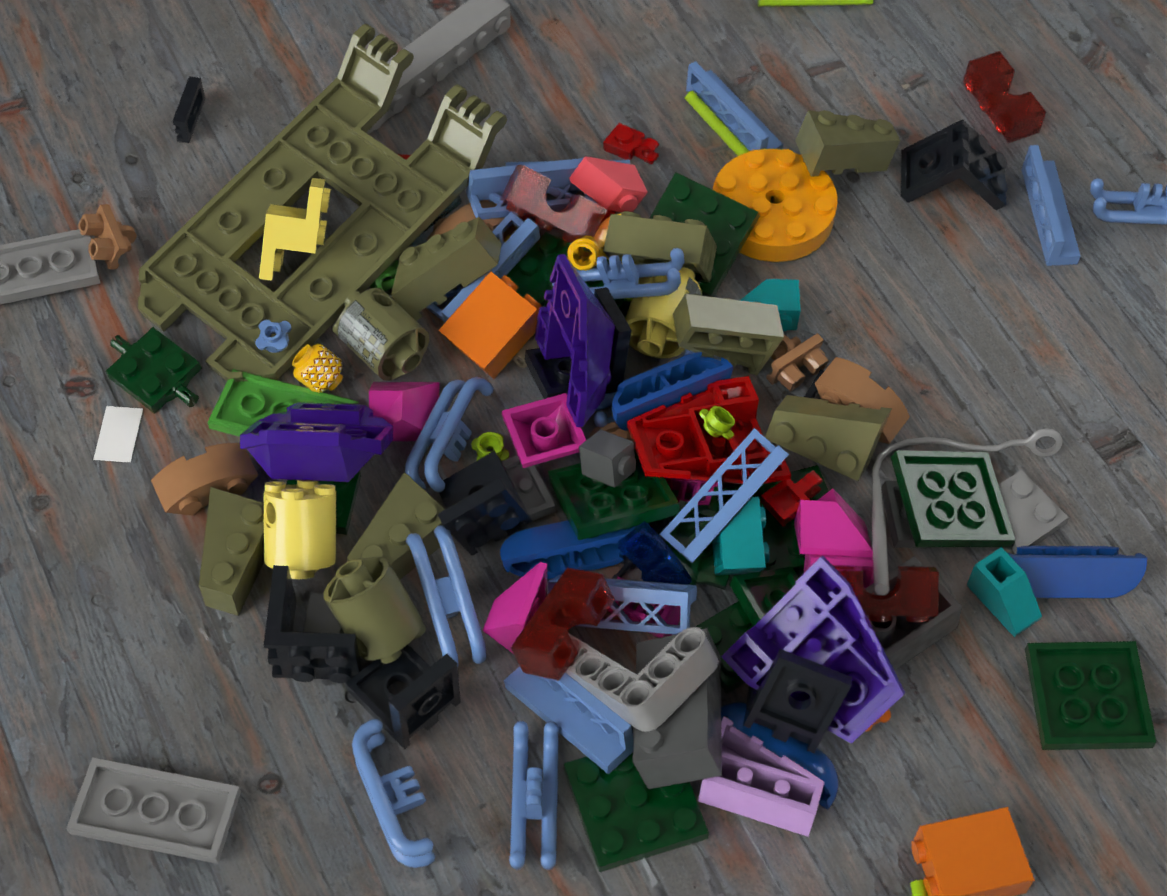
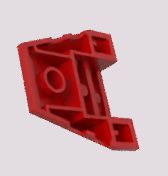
M749 376L715 381L708 384L707 390L694 396L688 393L681 396V401L667 408L661 405L628 420L627 427L645 476L708 481L754 428L763 435L756 419L759 398ZM713 406H720L726 409L735 420V424L730 429L734 433L732 439L729 440L723 436L716 438L708 434L703 427L705 422L699 414L702 409L710 411ZM754 439L745 449L746 464H761L770 452ZM741 455L732 465H741ZM785 459L764 483L791 479V472ZM757 468L746 469L747 479ZM742 469L726 470L721 476L722 482L743 484Z

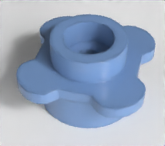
M263 320L259 324V338L255 341L257 348L260 350L266 349L273 353L285 350L289 343L290 323L287 321L273 323L270 320Z

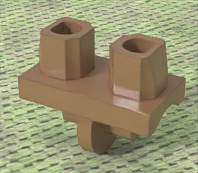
M100 204L96 214H83L78 224L81 235L95 236L88 245L91 259L105 260L108 269H118L119 258L132 249L131 244L137 237L132 226L122 225L121 222L116 221L109 204Z
M817 333L801 343L797 336L790 339L784 335L783 340L771 355V358L775 361L771 364L772 372L767 375V380L772 385L779 381L791 392L799 387L806 377L799 367L805 365L813 375H817L821 369L824 370L829 360L820 349L824 341L822 337Z

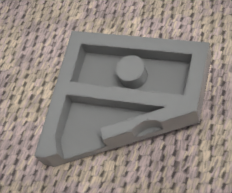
M1022 470L999 484L1016 539L1012 548L1014 554H1017V547L1036 546L1066 525L1069 517Z

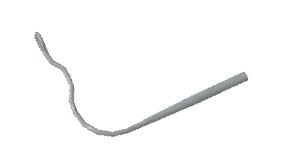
M1045 428L1034 432L1026 439H1013L998 445L986 446L965 444L948 438H911L891 444L876 456L872 469V550L874 590L876 594L885 595L889 592L887 536L879 471L882 460L894 450L908 445L942 444L975 452H997L1012 446H1026L1037 456L1047 457L1056 454L1061 449L1063 444L1061 435L1053 429ZM1043 436H1049L1054 438L1055 444L1048 449H1041L1036 446V441Z

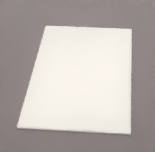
M106 406L93 460L131 463L143 408Z

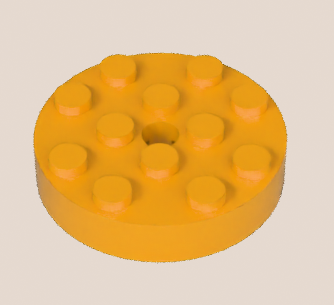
M789 149L750 150L729 161L715 178L712 190L757 211L760 215L739 252L745 256L769 262L796 260L811 254L822 246L832 231L838 203L834 183L826 171H821L819 176H811L801 154Z

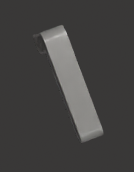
M554 624L539 626L529 637V644L627 723L643 732L652 731L662 725L715 671L719 662L718 656L705 632L697 627L687 628L677 634L638 674L633 673Z

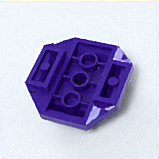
M298 402L287 407V412L271 414L251 425L240 435V449H247L271 479L349 482L374 454L381 455L393 441V426L385 419L374 416L373 410L366 405Z

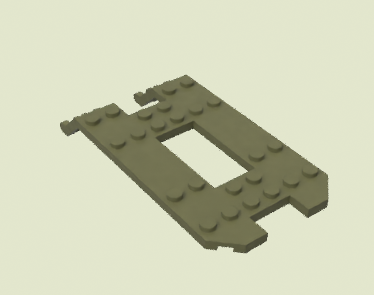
M366 23L363 24L352 35L337 78L139 268L141 287L140 296H138V309L140 313L164 332L188 310L226 339L205 360L210 369L226 381L229 379H235L236 382L248 381L243 378V372L278 380L292 366L293 359L305 345L309 344L311 346L339 318L345 308L344 301L347 296L354 291L364 292L468 186L470 170L483 168L496 134L507 122V116L500 111H496L485 121L483 127L480 126V122L489 115L491 106L484 101L481 102V99L477 96L472 95L458 111L456 107L465 100L467 90L456 84L445 94L427 140L405 160L366 132L388 112L403 71L411 65L414 55L408 50L402 49L391 59L389 65L387 61L396 54L398 44L389 40L385 35L379 34L368 45V48L365 49V46L374 38L375 29ZM312 178L325 179L326 183L360 207L324 242V245H321L316 250V253H313L273 292L237 265L235 261L264 234L265 217L270 204L291 207L309 190ZM263 320H270L273 323H280L281 321L290 323L289 343L285 350L273 353L266 349L260 350L257 348L255 341L259 338V324Z

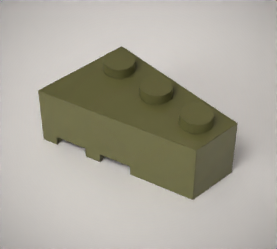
M808 110L795 142L810 175L819 176L820 172L825 170H832L834 175L842 174L844 169L855 168L854 171L856 173L887 171L899 145L900 138L892 123L884 119H877L875 121L863 119L857 115L843 116L826 110L820 112Z
M624 211L621 215L611 214L603 250L608 259L610 256L618 255L622 263V256L631 254L635 265L664 263L671 261L670 253L674 248H680L684 253L685 263L683 267L691 269L694 273L701 274L700 281L710 283L717 245L708 227L703 222L693 219H687L684 223L673 222L671 218L661 215H655L653 219L641 218L639 214Z
M477 217L469 222L459 223L454 229L446 233L436 234L427 242L416 247H409L399 257L391 297L417 321L423 317L420 312L434 301L439 305L447 300L445 294L461 283L465 288L497 266L502 243L483 220Z
M685 294L673 312L679 347L695 353L702 352V355L712 358L716 355L725 358L734 367L737 364L748 367L749 373L756 376L784 338L778 306L773 304L701 296L699 294Z
M787 395L776 408L765 438L858 481L869 465L892 408L881 407L878 410L860 407V404L849 403L847 406L829 403V400Z
M404 472L348 555L347 560L384 557L389 561L398 578L402 579L416 567L411 549L406 543L407 536L411 533L420 535L429 557L440 548L439 541L434 536V530L437 526L442 525L437 514L445 509Z
M211 487L199 588L205 606L239 616L264 564V503Z

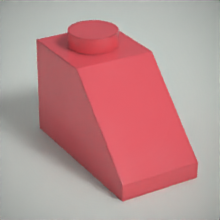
M585 156L569 177L572 184L606 210L633 212L648 193L636 166L632 164Z

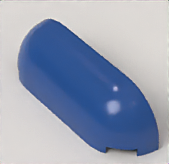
M696 352L628 378L618 385V389L613 396V418L620 429L629 431L627 427L628 420L661 405H664L666 408L681 401V396L688 393L694 396L707 390V386L710 383L730 379L734 366L725 358L719 361L710 357H702V352Z
M569 520L528 528L514 533L502 544L500 556L505 570L520 577H523L538 563H546L548 580L558 575H572L613 566L624 561L623 556L631 550L634 544H639L641 530L637 525L630 529L613 531L595 538L578 540Z
M1110 546L1017 547V554L1012 555L1008 553L1026 572L1035 598H1115L1125 595L1133 590L1142 580L1148 559L1141 553H1136L1135 556L1118 554L1119 548Z
M736 702L721 707V722L723 716L733 722V727L748 737L752 738L754 735L763 741V747L780 758L783 755L824 781L819 804L827 810L831 807L838 793L839 782L836 768L826 754L819 749H816L815 753L807 751V743L789 737L786 742L773 738L772 730L759 724L753 723L751 729L743 726L746 703Z

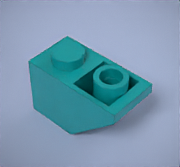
M766 279L740 299L741 301L777 305L783 331L797 330L801 312L799 280Z
M751 497L712 540L715 575L746 574L760 572L766 568L765 563L769 561V546L767 542H763L762 528H765L766 512L764 507H760L759 497Z
M1002 547L974 565L967 582L968 588L1013 637H1016L1042 618V613L1026 572Z

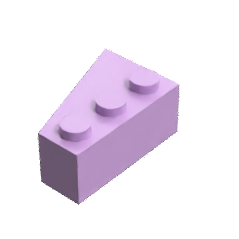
M723 716L721 722L722 776L703 779L698 802L808 837L825 782L783 755L780 758L763 747V741L754 735L752 738L748 737L733 727L731 720Z

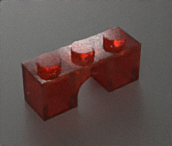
M998 51L970 60L963 82L967 91L971 92L978 101L981 110L986 112L992 120L996 130L1003 135L1008 143L1040 133L1046 111L1031 91L1021 95L1007 93L1009 92L1015 70L1002 53Z
M516 165L500 198L501 201L507 203L506 210L520 217H523L524 213L535 218L534 223L538 227L548 232H551L552 228L563 233L561 237L563 240L570 243L584 236L594 238L607 209L581 195H572L567 206L561 211L556 212L546 202V190L551 179L525 165Z
M833 565L850 583L865 614L869 615L870 621L887 622L891 621V616H906V621L928 622L929 616H938L939 571L936 567L898 566V580L894 589L885 595H875L868 592L863 586V569L861 566Z
M572 568L565 570L510 647L523 673L560 681L578 654L568 630L580 624L597 626L615 600L603 574Z

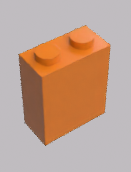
M490 271L438 331L490 377L495 379L536 332L538 311L542 306L529 294H526L524 298L516 291L519 287L506 275H503L500 279Z
M1008 807L922 825L911 842L914 860L917 864H922L926 876L923 882L928 896H1016L1027 893L1035 880Z

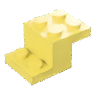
M312 178L307 209L270 204L265 217L259 279L272 281L275 272H281L284 250L316 253L317 245H324L327 221L321 220V213H327L331 191V189L324 188L325 179Z

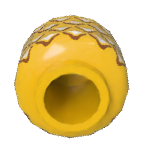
M321 344L305 345L293 359L294 377L314 392L321 393L327 389L333 391L343 379V375L340 374L342 360Z

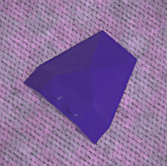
M560 254L557 256L550 276V282L554 283L553 289L546 290L544 294V299L548 300L547 306L540 307L538 311L535 340L545 360L571 357L572 364L566 406L576 427H583L604 400L606 385L611 381L609 365L615 324L566 255Z
M822 555L795 582L796 585L721 657L747 685L756 690L760 688L780 649L851 676V688L827 730L852 744L905 694V691L850 583ZM795 691L790 694L792 698L799 701L810 698L809 694L803 691Z

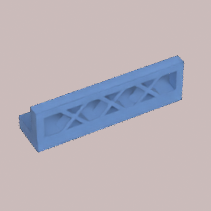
M696 61L688 65L686 90L688 92L694 91L749 151L783 149V143L712 70L706 72Z
M1029 145L1021 170L1046 265L1078 264L1081 256L1054 160L1043 161L1039 145Z
M583 158L470 170L466 194L475 217H480L484 220L506 217L510 212L519 216L596 207L597 202L587 194H585L586 197H576L569 193L571 190H580L571 183L569 177ZM549 193L557 197V199L547 201L539 196L540 194ZM519 196L527 200L525 204H516L509 199ZM490 200L497 205L495 207L482 208L480 201Z
M510 212L492 231L502 243L498 265L465 288L461 289L460 283L457 285V289L447 292L445 294L447 297H455L443 310L437 306L438 303L436 301L426 308L443 322H446L490 271L500 279L503 275H507L540 239L536 223L529 218L522 221ZM512 224L515 225L518 229L504 242L503 233Z
M754 428L660 533V536L689 562L693 563L789 454L779 445L775 447ZM754 439L770 452L761 464H746L745 449ZM741 455V465H732ZM757 468L747 479L746 469ZM742 469V486L738 490L722 491L721 476L726 470ZM717 481L718 491L708 492ZM723 495H733L723 506ZM703 496H718L719 511L714 517H699L698 502ZM694 507V518H684ZM709 521L699 532V522ZM695 522V538L685 548L670 533L679 523Z
M558 575L548 581L547 624L677 635L681 631L690 628V605L697 600V585ZM558 596L569 597L579 609L572 616L558 615ZM580 598H586L589 600L586 603H584ZM596 599L604 600L614 612L606 619H599L588 606ZM615 601H623L624 603L619 606ZM630 602L639 603L649 615L641 622H634L623 609ZM650 604L660 605L656 609H654ZM665 605L681 606L680 625L667 624L658 612ZM582 612H583L584 615L586 616V617H577V616H579ZM616 615H618V617H619L621 620H612V619H613ZM651 618H653L656 623H647V622H648Z
M525 641L518 648L522 665L504 680L505 688L546 723L550 721L555 722L558 725L559 733L606 773L610 774L633 752L634 739L631 725Z

